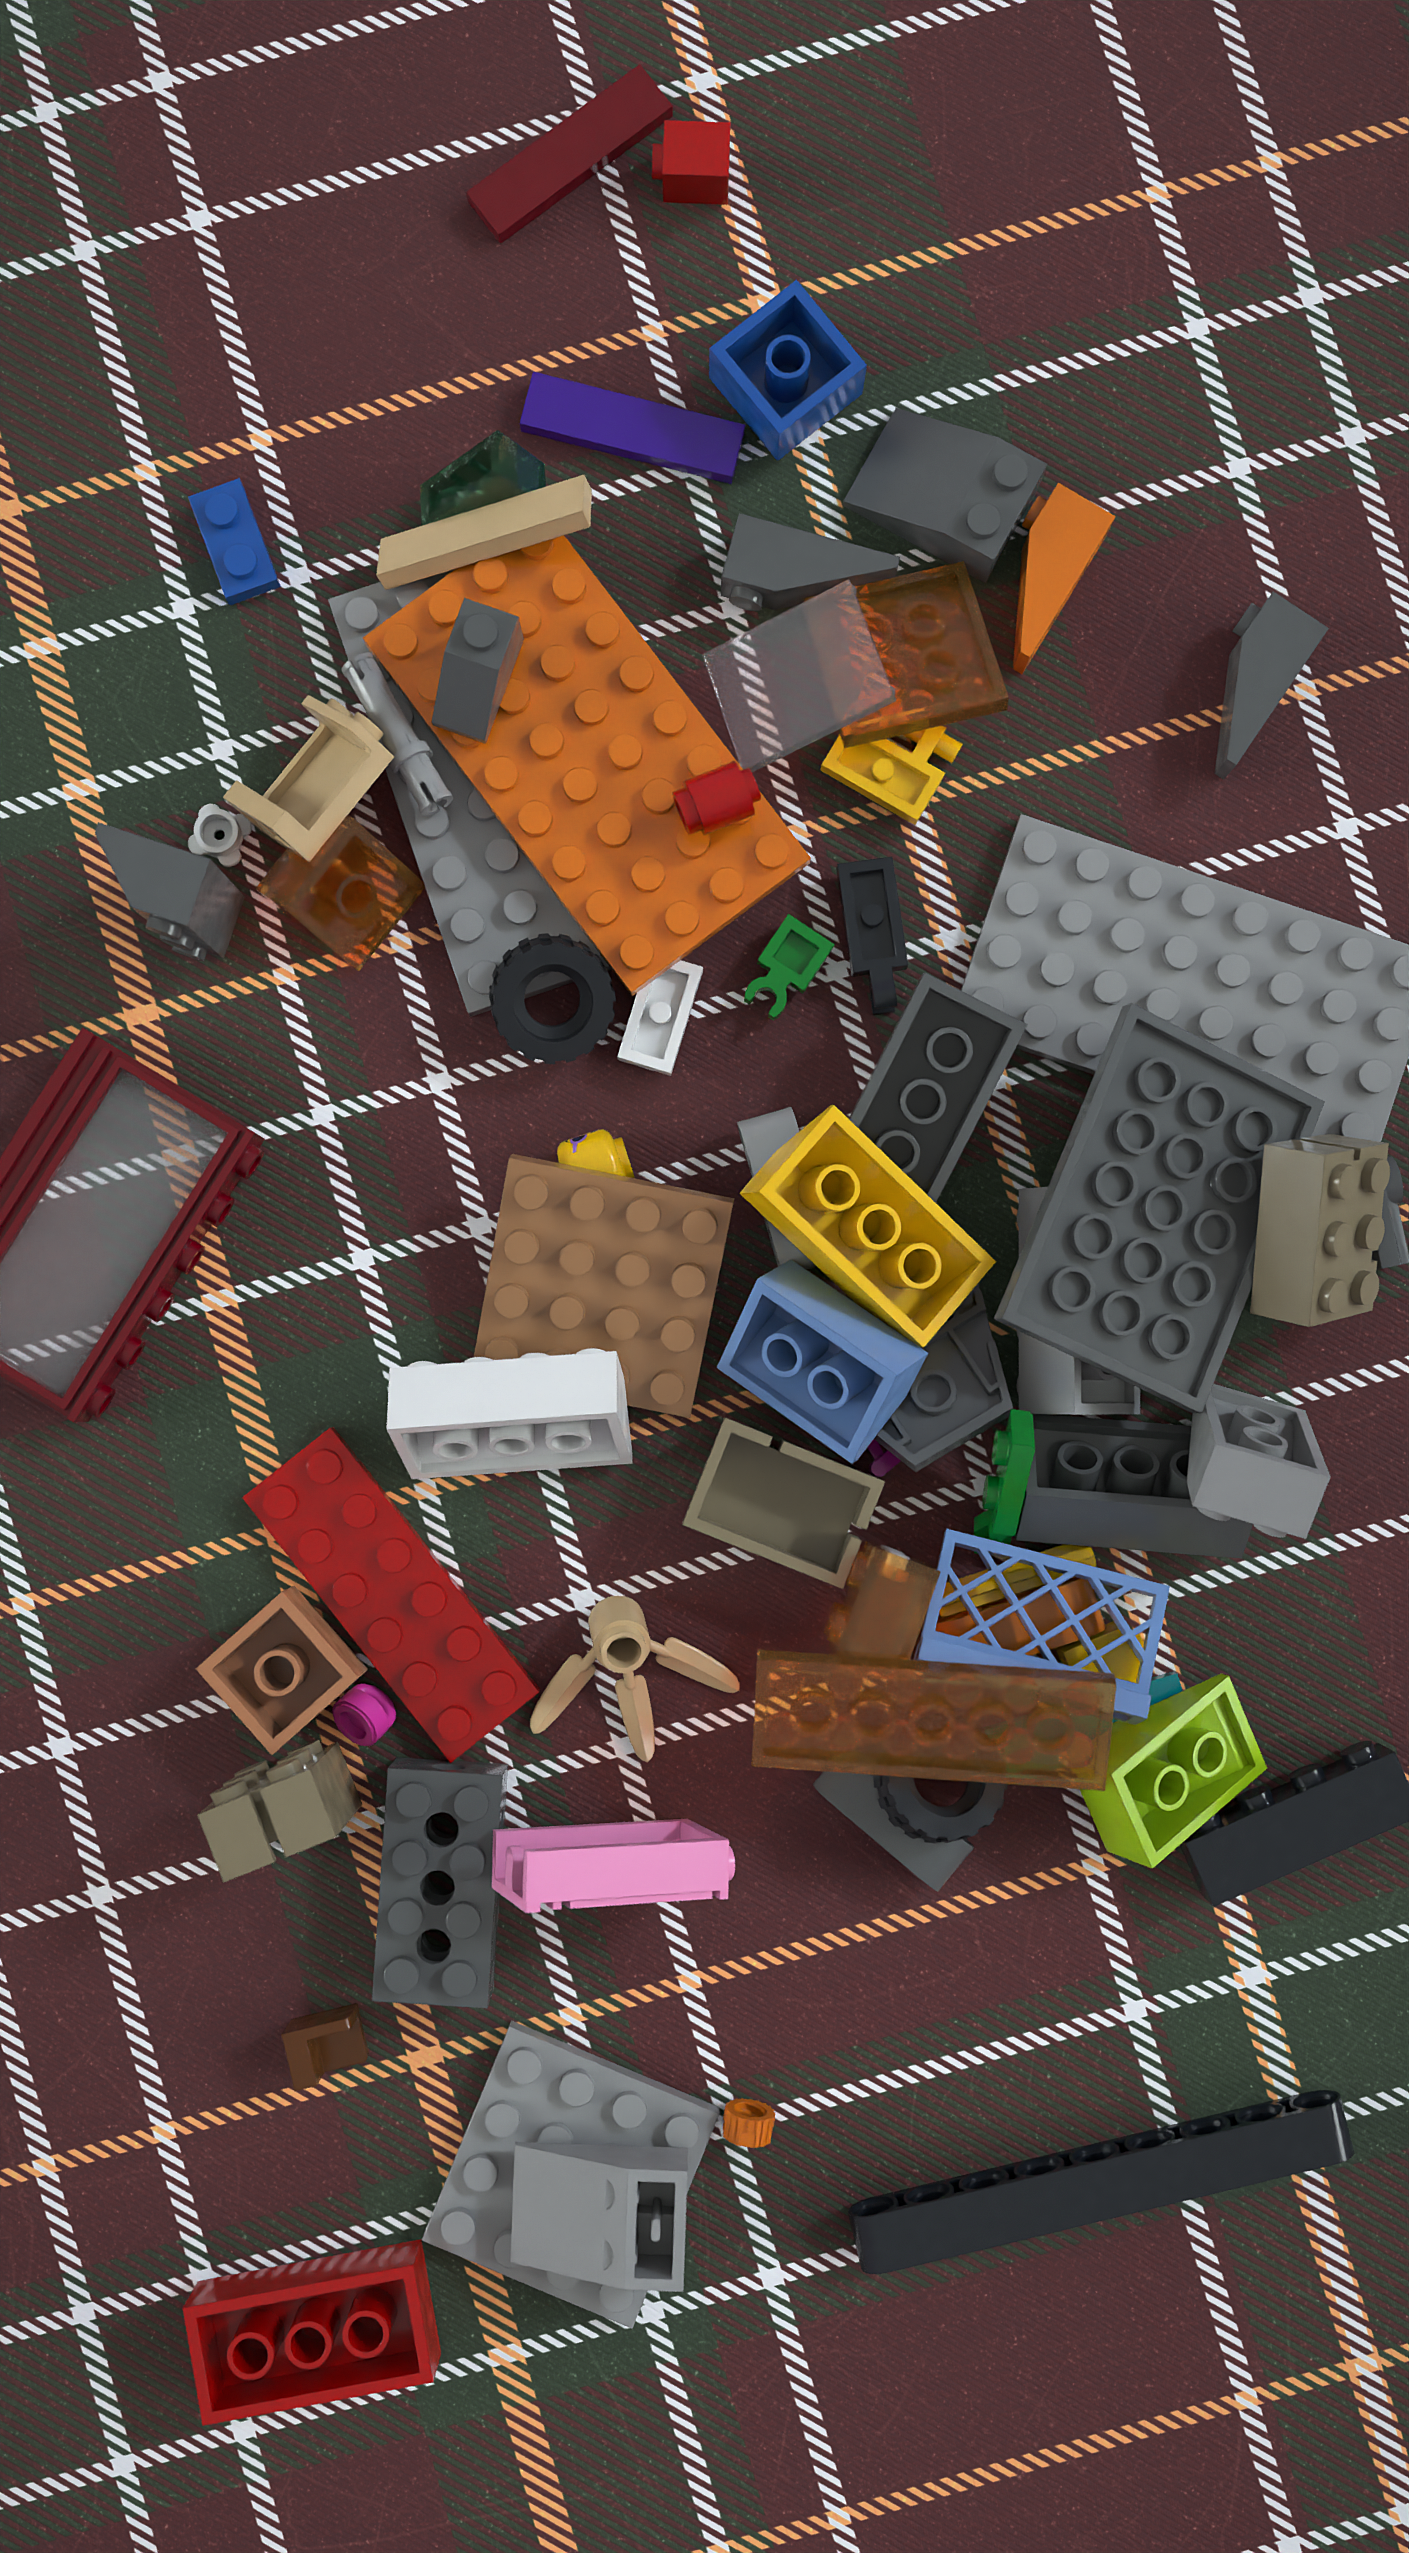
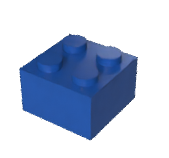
M797 280L709 348L710 380L777 461L863 393L867 364Z

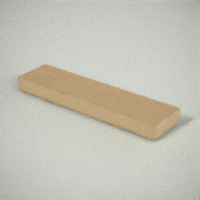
M581 475L382 538L376 575L385 590L473 564L480 560H486L589 528L591 522L592 489L585 475Z

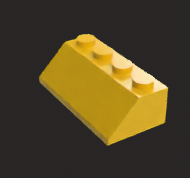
M835 1105L829 1106L776 1150L740 1192L754 1208L857 1305L922 1348L926 1346L996 1262Z

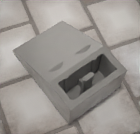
M515 2142L511 2263L622 2290L683 2292L688 2148Z

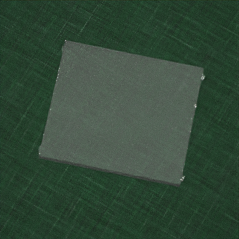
M849 579L702 654L703 665L708 671L739 760L738 763L743 769L749 767L751 772H754L897 701L895 689L890 685L856 596V587L852 585Z

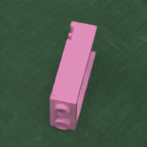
M689 1819L493 1829L492 1889L525 1913L540 1912V1903H544L552 1910L562 1909V1903L572 1909L712 1899V1895L720 1900L728 1899V1883L733 1879L735 1873V1858L733 1850L729 1846V1839Z

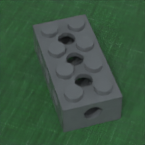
M396 1757L388 1767L372 2001L488 2008L494 1990L500 1894L492 1889L493 1829H504L508 1764L453 1761L450 1763L448 1760ZM439 1812L450 1814L457 1821L459 1831L452 1834L440 1832L433 1824L432 1815ZM432 1871L446 1872L453 1879L455 1887L450 1890L437 1889L431 1884L428 1873ZM429 1929L441 1930L448 1936L451 1944L445 1947L434 1946L427 1940L424 1931Z

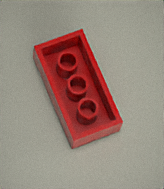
M422 2239L197 2281L183 2306L202 2426L433 2383L441 2356Z

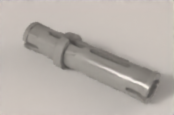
M366 652L355 656L354 658L360 668H355L349 660L343 665L341 671L350 682L370 720L383 732L384 735L381 737V740L387 750L394 756L389 763L392 771L396 775H402L423 816L439 812L440 809L436 802L440 801L443 807H447L453 801V796L447 790L431 761L433 752L426 741L419 740L377 665L373 653Z

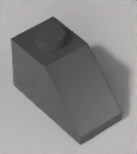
M467 598L463 599L444 651L432 717L433 726L486 744L524 640L518 616Z

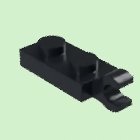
M893 857L837 864L836 872L851 976L868 975L873 1015L895 1012V1007H897L893 971L907 970L908 967Z

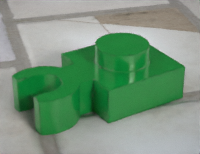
M788 914L757 960V964L769 972L766 977H759L748 985L745 991L744 1002L750 1005L756 994L761 991L772 993L776 1003L771 1007L768 1018L771 1020L777 1019L785 1009L787 1002L786 990L788 987L791 986L803 994L833 950L835 944Z

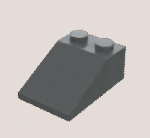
M895 408L847 493L842 506L986 584L1034 498L1047 463L999 437Z

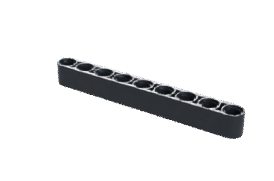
M1316 2090L870 2197L853 2204L848 2210V2215L862 2271L868 2274H883L1336 2165L1352 2158L1355 2153L1340 2093L1332 2090Z

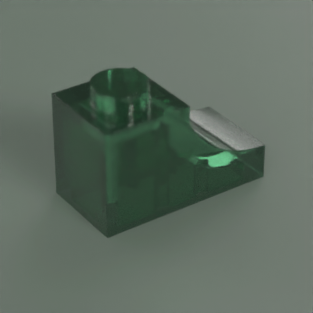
M497 430L420 485L421 526L546 487L545 464Z

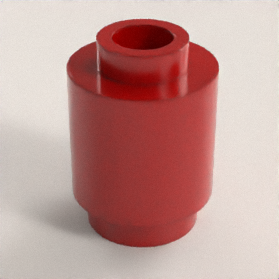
M735 761L683 781L684 788L672 792L678 814L688 835L699 831L703 835H707L755 815L753 803L761 800L758 785L750 768L748 767L740 771Z

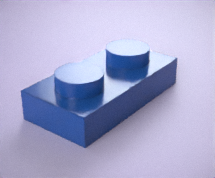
M240 478L188 497L229 605L281 587Z

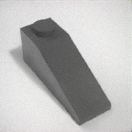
M739 513L721 576V596L729 598V602L738 608L748 611H759L761 607L777 610L893 587L900 557Z
M1274 591L1261 608L1251 603L1232 631L1241 638L1229 654L1215 774L1223 780L1240 761L1329 629Z

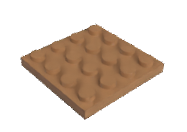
M511 1154L508 1160L474 1357L501 1360L520 1358L528 1353H543L549 1356L576 1354L583 1349L589 1348L601 1349L606 1352L617 1351L625 1380L627 1406L690 1418L734 1198Z

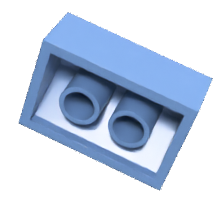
M789 1260L757 1278L717 1365V1369L853 1464L905 1399L928 1352L793 1260Z

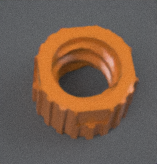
M744 2098L730 2100L726 2103L724 2109L723 2137L737 2146L750 2148L764 2147L771 2142L776 2113L771 2106L758 2100Z

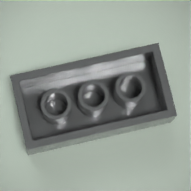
M924 972L875 1065L849 1120L936 1203L1028 1024Z

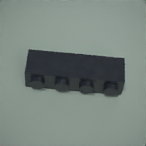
M1372 1741L1359 1742L1343 1749L1340 1752L1342 1759L1321 1767L1319 1763L1300 1767L1289 1774L1290 1781L1271 1790L1268 1786H1260L1237 1797L1239 1804L1219 1813L1217 1812L1180 1844L1201 1895L1213 1907L1218 1906L1409 1822V1783L1395 1751L1379 1743L1373 1745Z

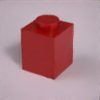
M664 120L663 144L653 143L652 180L663 181V203L728 205L731 122Z

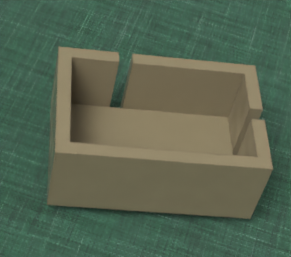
M1323 1134L1300 1138V1140L1293 1139L1264 1144L1251 1314L1312 1327L1373 1310V1302L1379 1290V1278L1376 1274L1377 1261L1371 1259L1372 1251L1378 1250L1385 1231L1382 1207L1384 1190L1390 1178V1166L1387 1161L1389 1143Z
M724 1417L682 1525L843 1589L862 1542L859 1537L848 1533L851 1523L865 1530L867 1529L885 1481L784 1440L780 1441L777 1450L769 1447L773 1438L771 1435Z
M319 1739L303 1744L287 1752L288 1756L277 1761V1766L269 1769L266 1760L236 1772L234 1778L224 1782L222 1788L210 1794L213 1802L198 1814V1818L223 1883L274 1863L276 1857L270 1844L274 1841L279 1840L286 1858L337 1837L362 1806V1802L338 1742L322 1748Z

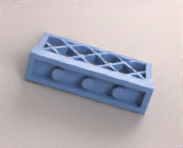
M946 1529L922 1633L917 1644L912 1667L1137 1725L1148 1717L1152 1697L1148 1694L1170 1586ZM954 1546L976 1551L989 1571L962 1586L950 1566ZM990 1555L1007 1559V1561L997 1566ZM1018 1562L1032 1566L1045 1585L1020 1601L1001 1573ZM1047 1570L1062 1573L1063 1575L1052 1580ZM1072 1577L1088 1580L1100 1599L1099 1602L1077 1615H1074L1057 1586ZM994 1578L1011 1606L984 1621L967 1593ZM948 1579L955 1592L943 1598ZM1102 1584L1120 1589L1109 1595ZM1129 1591L1153 1597L1149 1620L1133 1630L1130 1629L1113 1602ZM1049 1592L1067 1621L1041 1636L1023 1607ZM958 1598L976 1624L975 1628L960 1637L935 1631L940 1609ZM1105 1607L1123 1636L1097 1651L1079 1621ZM1014 1612L1032 1639V1642L1016 1652L1001 1648L989 1627ZM1069 1627L1072 1628L1089 1655L1073 1666L1058 1663L1045 1643ZM1146 1630L1144 1645L1142 1647L1139 1641L1137 1640L1136 1635ZM981 1633L987 1644L969 1639ZM1127 1641L1140 1661L1136 1683L1114 1678L1101 1656ZM1037 1647L1044 1659L1026 1655V1653ZM1093 1662L1100 1674L1082 1668Z

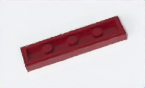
M639 64L466 192L468 203L501 244L661 126L664 120L672 118L673 106Z

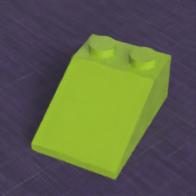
M1225 1674L1214 1676L1151 1705L1147 1719L1137 1725L1116 1721L1104 1727L1066 1759L1106 1850L1152 1869L1267 1769L1230 1677Z

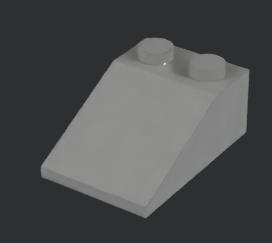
M1213 1384L1202 1413L1192 1414L1187 1485L1192 1506L1197 1507L1202 1514L1215 1520L1228 1521L1232 1517L1252 1523L1258 1530L1270 1536L1285 1537L1287 1534L1306 1539L1330 1480L1329 1471L1306 1411Z

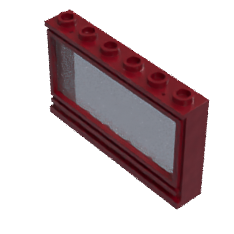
M83 1027L0 1157V1376L65 1415L73 1423L89 1422L92 1416L99 1418L107 1409L115 1395V1389L111 1388L112 1383L122 1368L129 1370L141 1355L145 1342L140 1338L152 1320L157 1323L168 1312L175 1298V1294L170 1290L181 1273L188 1275L198 1264L205 1250V1246L201 1245L200 1242L211 1225L218 1227L228 1216L234 1204V1198L230 1197V1194L241 1177L246 1180L249 1179L259 1166L264 1155V1151L259 1148L265 1138Z

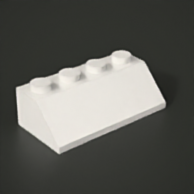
M589 1348L583 1349L576 1354L549 1356L543 1353H528L520 1358L501 1360L473 1357L462 1363L448 1364L418 1361L411 1363L408 1367H395L389 1370L387 1431L411 1479L632 1464V1445L625 1380L617 1351L606 1352L601 1349Z

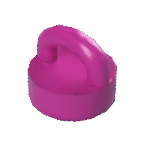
M364 1683L357 1684L346 1692L334 1704L332 1710L334 1722L346 1738L361 1746H372L388 1731L396 1719V1710L391 1699L377 1687Z

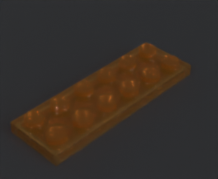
M758 1649L751 1766L1105 1791L1117 1684L1114 1673Z

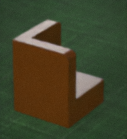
M357 2003L293 2018L281 2034L294 2091L315 2087L318 2085L324 2072L364 2063L369 2056Z

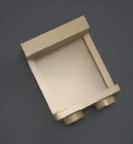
M308 695L301 704L319 721V727L262 796L236 780L223 798L261 832L310 862L392 761L394 756L379 742L380 738L384 735L383 732L363 714L356 712L353 715L332 698L325 704Z

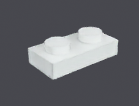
M680 960L637 992L617 1056L619 1061L671 1076L703 973V967Z

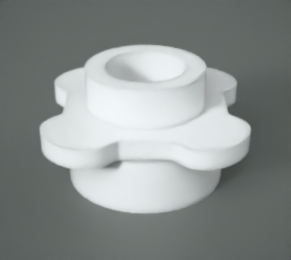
M215 804L203 806L199 810V817L194 825V835L188 839L190 851L200 856L209 855L217 858L225 867H232L238 864L241 860L239 849L243 838L251 833V822L242 814L232 816L229 812L220 809ZM217 831H224L225 837L222 840L215 838Z

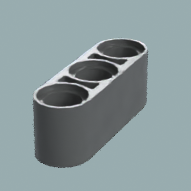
M848 1741L812 1785L840 1812L924 1883L938 1892L974 1849V1846L966 1838L948 1843H925L924 1839H912L905 1835V1831L899 1826L895 1827L888 1820L889 1815L885 1809H881L877 1800L879 1794L877 1788H874L873 1780L877 1770V1766H874L875 1760L853 1742Z

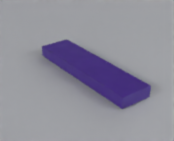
M534 371L519 423L521 432L728 484L733 482L746 426L745 424Z

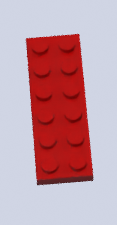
M334 1427L326 1430L242 1497L450 1763L541 1690Z

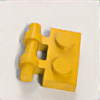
M867 689L857 709L874 718L872 724L867 728L849 717L823 761L820 771L916 826L945 775V772L927 763L929 758L934 753L953 763L963 744L945 734L947 728L932 720L928 724L902 709L904 703L891 695L885 699ZM893 729L917 743L914 751L910 753L886 739L885 736L888 731Z

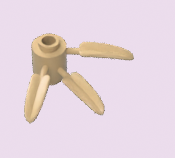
M610 1596L598 1602L589 1615L588 1625L593 1647L584 1658L578 1654H573L561 1666L538 1700L530 1718V1728L533 1734L541 1733L547 1729L594 1675L596 1668L593 1663L597 1659L607 1669L616 1673H623L624 1679H619L615 1683L622 1719L636 1755L642 1761L649 1762L655 1751V1733L650 1698L644 1676H634L633 1671L643 1664L650 1651L657 1654L656 1661L660 1665L727 1693H735L739 1691L740 1684L737 1677L726 1666L688 1643L674 1637L667 1638L664 1645L651 1640L644 1614L639 1604L626 1596Z

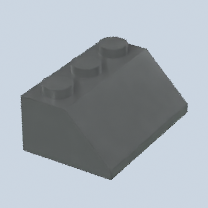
M98 822L95 835L131 908L147 920L145 928L160 934L159 940L172 945V950L183 956L198 961H205L208 953L224 959L245 898L238 888L209 858Z

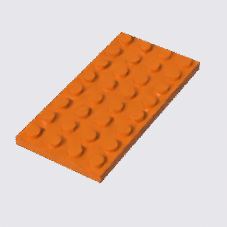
M565 535L453 570L363 637L365 645L373 653L386 673L631 996L635 995L810 864L811 857L761 792V800L753 803L755 815L707 835H703L701 831L688 835L678 814L672 792L684 788L683 781L732 761L736 762L740 771L743 768ZM464 598L518 616L524 637L486 744L433 726L432 724L444 651Z

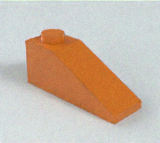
M1059 482L1048 500L1041 496L1037 497L1022 523V526L1028 529L1029 532L1021 555L1013 669L1020 674L1024 673L1106 538L1116 517Z

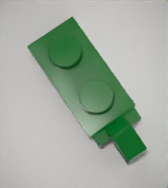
M1010 1409L1006 1431L997 1430L995 1433L992 1464L998 1465L996 1476L987 1475L985 1478L982 1507L988 1510L974 1517L973 1536L1010 1545L1012 1536L1016 1535L1035 1453L1033 1414H1030V1411Z

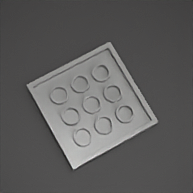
M511 2020L429 2219L422 2241L632 2329L647 2291L622 2290L511 2263L515 2142L688 2148V2193L718 2119L719 2107Z

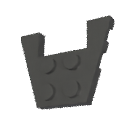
M978 1284L950 1316L951 1320L944 1323L926 1346L922 1348L928 1352V1355L907 1396L874 1438V1440L915 1472L1008 1418L1010 1409H1013L995 1340L993 1341L986 1315L983 1295Z

